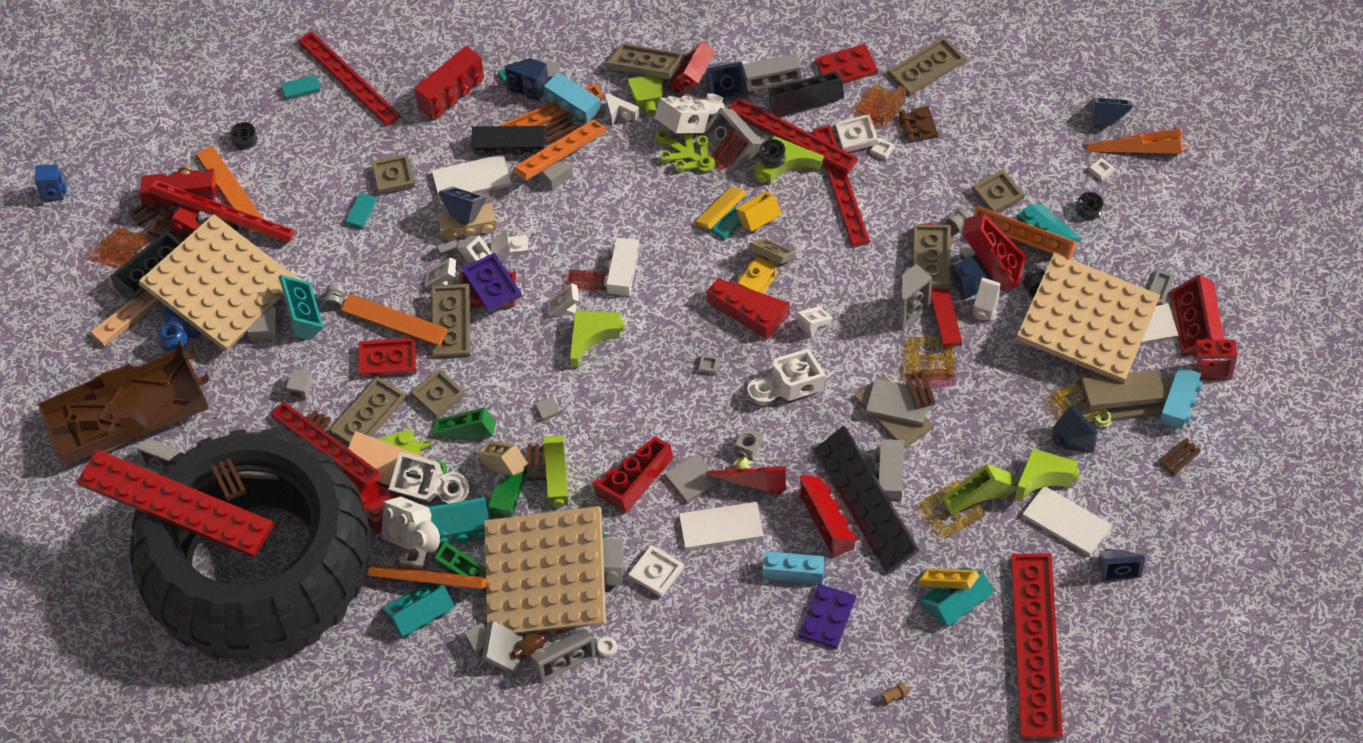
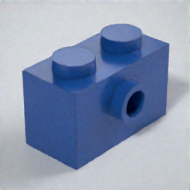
M58 164L36 166L34 181L41 200H64V193L68 192V186L64 182V174L60 172Z

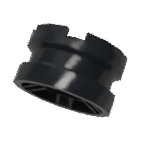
M240 122L232 127L230 134L233 145L236 148L247 150L255 146L257 134L255 127L251 123Z
M777 139L764 141L760 146L761 163L768 168H778L783 165L786 157L784 144Z
M1095 192L1081 194L1077 202V214L1088 221L1099 218L1103 211V198Z
M1036 269L1037 272L1033 273L1031 271L1024 276L1025 280H1022V284L1030 297L1035 296L1046 272L1044 269Z

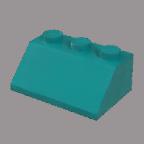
M1030 204L1017 214L1018 221L1068 238L1077 243L1082 240V237L1043 204Z
M280 275L279 280L295 337L310 340L323 328L311 282Z
M485 497L428 507L431 513V522L438 529L440 543L446 541L449 544L455 542L463 544L472 539H485V520H489Z
M963 566V567H961L959 570H974V569L967 568V567H964V566ZM975 570L978 572L979 577L970 589L933 588L921 597L918 602L940 624L951 626L957 623L961 616L970 613L977 604L986 601L988 596L994 591L984 572Z
M426 582L382 607V610L401 636H409L418 627L432 623L433 619L439 615L444 616L448 614L450 609L455 606L444 585Z

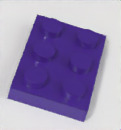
M495 252L462 268L463 275L488 313L522 297L521 291Z
M818 584L799 633V638L838 649L857 595Z

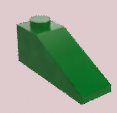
M483 407L436 419L432 435L443 438L480 440L493 436L496 421L487 409Z
M527 465L523 467L524 470L520 474L514 476L507 475L493 490L492 496L488 497L486 503L490 516L500 518L514 517L527 472Z
M446 541L440 543L430 559L452 574L486 578V568Z

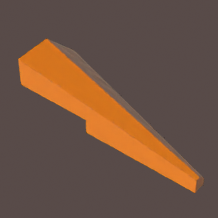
M1181 126L1172 130L1162 129L1157 132L1119 137L1117 140L1109 141L1107 139L1102 142L1087 143L1088 151L1182 154Z

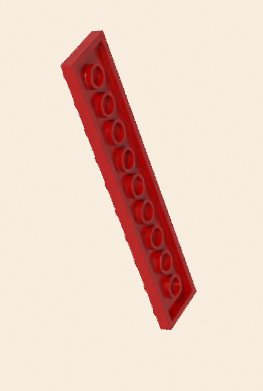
M98 449L76 481L81 487L252 558L256 556L274 526L273 521Z
M1052 553L1011 554L1021 740H1061L1063 732Z

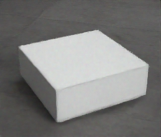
M878 138L879 144L871 148L870 154L887 160L895 145Z
M1102 157L1088 168V171L1100 181H1103L1115 170Z

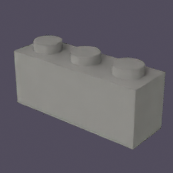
M795 53L742 64L743 78L748 92L801 81V67Z
M881 439V446L876 448V458H880V464L876 463L875 475H879V483L889 500H902L904 440Z

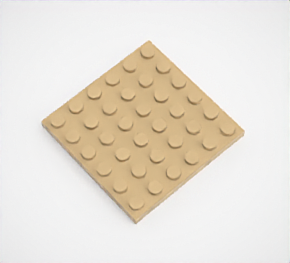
M213 214L139 280V285L226 352L246 334V330L270 308L275 307L284 298L279 276L285 275L298 278Z
M1054 252L1016 340L1124 384L1160 295L1072 259H1065V257Z
M600 506L485 520L486 578L488 579L486 586L487 628L489 622L495 621L514 631V633L527 634L606 624L602 510Z

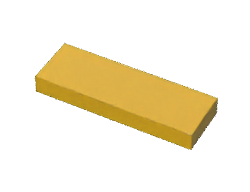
M731 186L696 220L697 225L711 229L746 195L744 189Z
M927 569L918 582L921 587L970 589L978 579L979 574L975 570Z

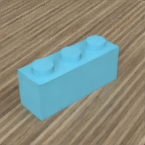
M559 72L544 86L547 100L556 103L562 110L570 112L578 120L588 123L601 110L600 98Z
M1178 367L1162 411L1161 424L1183 430L1185 423L1189 424L1192 415L1189 412L1190 407H1195L1197 401L1195 393L1200 392L1203 383L1200 381L1201 373Z
M764 551L763 579L822 585L824 556Z

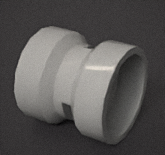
M959 207L954 215H950L946 219V224L951 225L952 231L959 233L963 229L965 219L971 217L966 209Z
M330 284L326 287V297L324 298L323 305L327 309H332V304L336 305L335 309L339 310L342 307L343 301L341 298L344 296V288L340 285Z

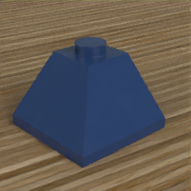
M742 61L708 65L705 75L710 94L721 96L723 98L722 102L735 100L737 97H748L743 78Z
M1094 97L1093 124H1097L1096 127L1107 128L1108 125L1112 126L1132 109L1131 100Z
M454 186L440 190L438 194L451 218L457 219V222L461 224L475 221L486 200L485 196Z
M975 253L949 264L963 299L978 293L982 278L994 281Z
M1071 405L1053 426V442L1058 446L1061 445L1065 450L1090 453L1095 451L1098 431Z
M1120 549L1099 551L1098 563L1101 581L1141 578L1145 556Z

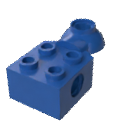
M166 307L162 315L165 325L158 332L157 344L165 351H173L178 345L177 341L180 340L183 347L188 337H200L202 333L170 308Z

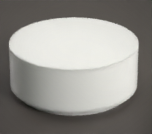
M610 637L600 639L597 643L599 655L605 658L612 657L617 652L616 641Z

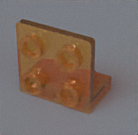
M874 85L858 104L856 111L863 115L870 114L871 119L887 126L905 103L906 88L899 86L896 91L890 92L878 85Z
M117 228L100 242L99 261L122 267L136 256L142 247L150 242V237L145 236L143 233L128 231L125 228Z

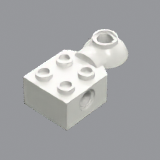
M707 94L706 98L696 100L687 96H682V98L668 96V98H660L655 119L675 133H704L708 117H713L719 108H725V105L722 102L723 98L716 94Z
M805 349L775 358L772 378L762 377L752 380L748 384V393L758 405H767L780 396L791 401L823 391L826 375L810 349Z
M399 452L389 490L396 494L430 502L438 495L442 501L449 504L463 501L469 493V484L467 479L457 472L443 475L441 466L436 461ZM452 484H457L458 491L454 494L449 493V487Z
M403 497L384 501L382 539L408 550L420 548L425 552L437 550L440 536L438 529L431 522V513L428 507Z

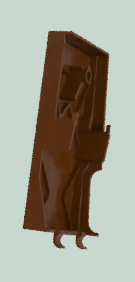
M179 340L175 350L141 366H132L128 363L119 368L102 372L88 382L38 403L62 467L93 455L97 449L104 451L208 410L206 399L200 387L209 381L208 374L205 372L202 378H197L189 359L194 358L197 354L195 346H193L191 351L186 352L183 350Z

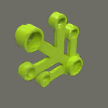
M660 130L656 133L655 140L658 145H669L680 152L670 153L669 151H662L660 153L661 162L669 163L670 161H675L674 166L677 172L690 169L710 172L715 167L714 159L708 156V138L706 136H699L697 138V146L701 151L700 156L694 151V133H683L686 147L670 138L669 133L665 130ZM685 159H691V160H693L694 162L685 163L684 160H685Z

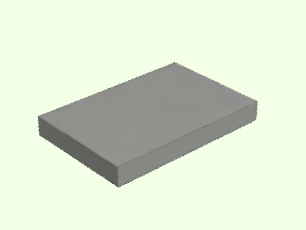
M875 378L866 414L923 426L928 407L916 409L907 385ZM914 387L919 402L923 403L918 388ZM923 389L927 401H929L925 389Z

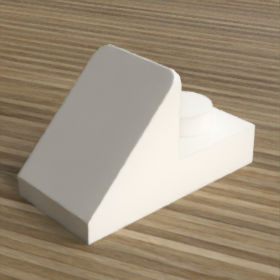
M608 93L605 95L606 107L612 125L620 115L625 120L637 121L639 118V107Z
M506 229L490 241L491 252H495L497 257L529 253L527 235L508 237Z
M448 258L428 270L425 287L453 285L456 260Z
M571 283L547 300L549 317L575 314L576 303L579 301L577 285Z
M821 307L800 311L796 315L798 326L811 338L814 337L820 326L830 324L833 319Z

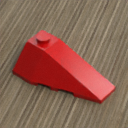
M786 466L706 471V476L770 492V495H782V491H786Z

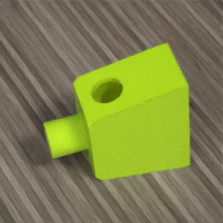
M651 76L629 78L628 88L635 106L639 107V111L645 110L647 116L656 115L659 100L663 98L662 78Z

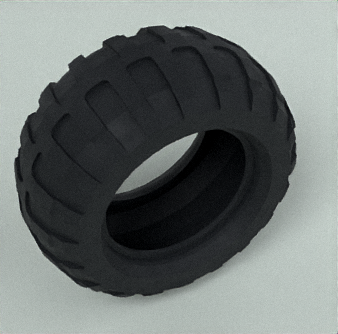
M245 429L230 431V435L213 440L211 437L205 438L197 442V447L187 451L185 454L180 452L168 461V467L159 474L242 509L258 506L275 507L291 512L302 519L310 527L306 544L298 557L275 576L260 582L242 585L226 584L212 580L202 575L192 566L194 552L202 536L135 509L132 523L133 536H131L129 545V558L136 586L150 615L163 625L173 638L187 647L189 645L196 647L205 656L214 659L223 657L235 658L241 663H251L256 658L270 656L278 659L288 656V651L299 648L304 644L305 646L314 644L320 640L321 634L330 626L337 625L345 617L350 602L353 598L356 599L360 593L365 578L364 569L367 568L370 559L369 524L360 493L355 484L345 475L343 468L329 454L319 452L311 442L304 438L283 436L277 430L265 429L261 432L247 433ZM230 458L237 474L242 471H261L274 474L279 477V480L240 478L246 494L227 501L211 466H218L219 462L225 463L227 462L226 459ZM227 467L226 470L236 490L239 491L238 484L230 468ZM222 470L218 471L228 493L232 494L233 492Z

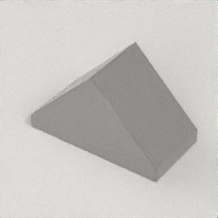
M554 163L537 175L554 190L573 177L572 164Z
M274 306L246 330L250 341L278 340V314Z

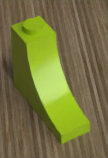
M774 136L773 139L781 141L785 146V162L778 168H768L759 159L754 167V178L761 183L771 184L779 175L792 169L810 168L821 171L824 156Z
M575 310L570 355L571 368H579L583 355L596 343L610 338H620L621 331L625 329V320H621V312Z
M563 435L543 437L548 503L549 506L561 508L564 505H568L567 463Z
M1033 448L1017 486L1015 500L1023 502L1029 493L1042 487L1061 486L1071 488L1073 481L1077 482L1080 470H1077L1078 461Z
M986 464L942 499L950 514L955 515L961 510L984 500L1006 499L1017 491L1018 485L1010 472Z

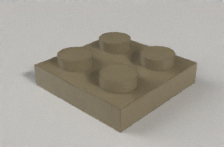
M408 154L372 161L379 194L415 187Z
M1004 169L973 185L972 189L985 206L996 213L1023 200L1025 196Z
M766 238L752 241L748 247L755 256L766 257L770 259L771 263L776 265L793 260L796 252Z
M438 369L411 391V395L435 418L440 417L466 396L465 391L441 369Z

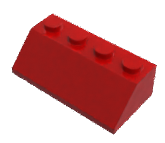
M1199 274L1170 291L1181 355H1193L1196 340H1225L1213 281Z
M802 475L799 478V495L832 557L834 558L854 550L855 542L857 541L855 533L847 527L848 521L844 514H840L837 500L832 499L829 485L827 483L824 484L821 477Z

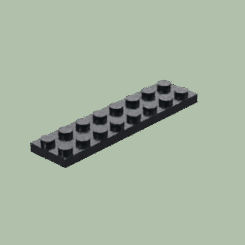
M840 427L817 446L814 451L886 573L890 574L920 550L847 427Z

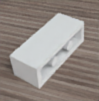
M617 238L615 245H612L611 256L613 257L612 260L608 261L607 267L609 275H605L604 286L607 287L608 294L630 296L640 251L639 240Z

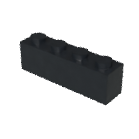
M837 71L802 79L798 82L768 88L770 108L775 115H784L788 112L799 111L807 107L819 106L822 103L837 101L844 98L843 79Z
M472 126L471 148L478 155H486L487 153L504 155L511 152L515 155H521L523 152H530L535 155L545 149L547 145V130L545 126Z

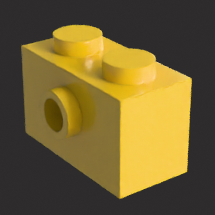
M767 191L736 208L742 227L751 232L759 230L766 223L776 220V217L782 214L775 195Z
M757 256L754 261H750L745 274L740 275L737 285L764 294L777 275V265Z

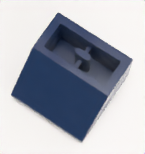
M528 58L505 66L507 89L512 93L525 95L531 100L541 99L545 92L544 86L549 82L546 63Z

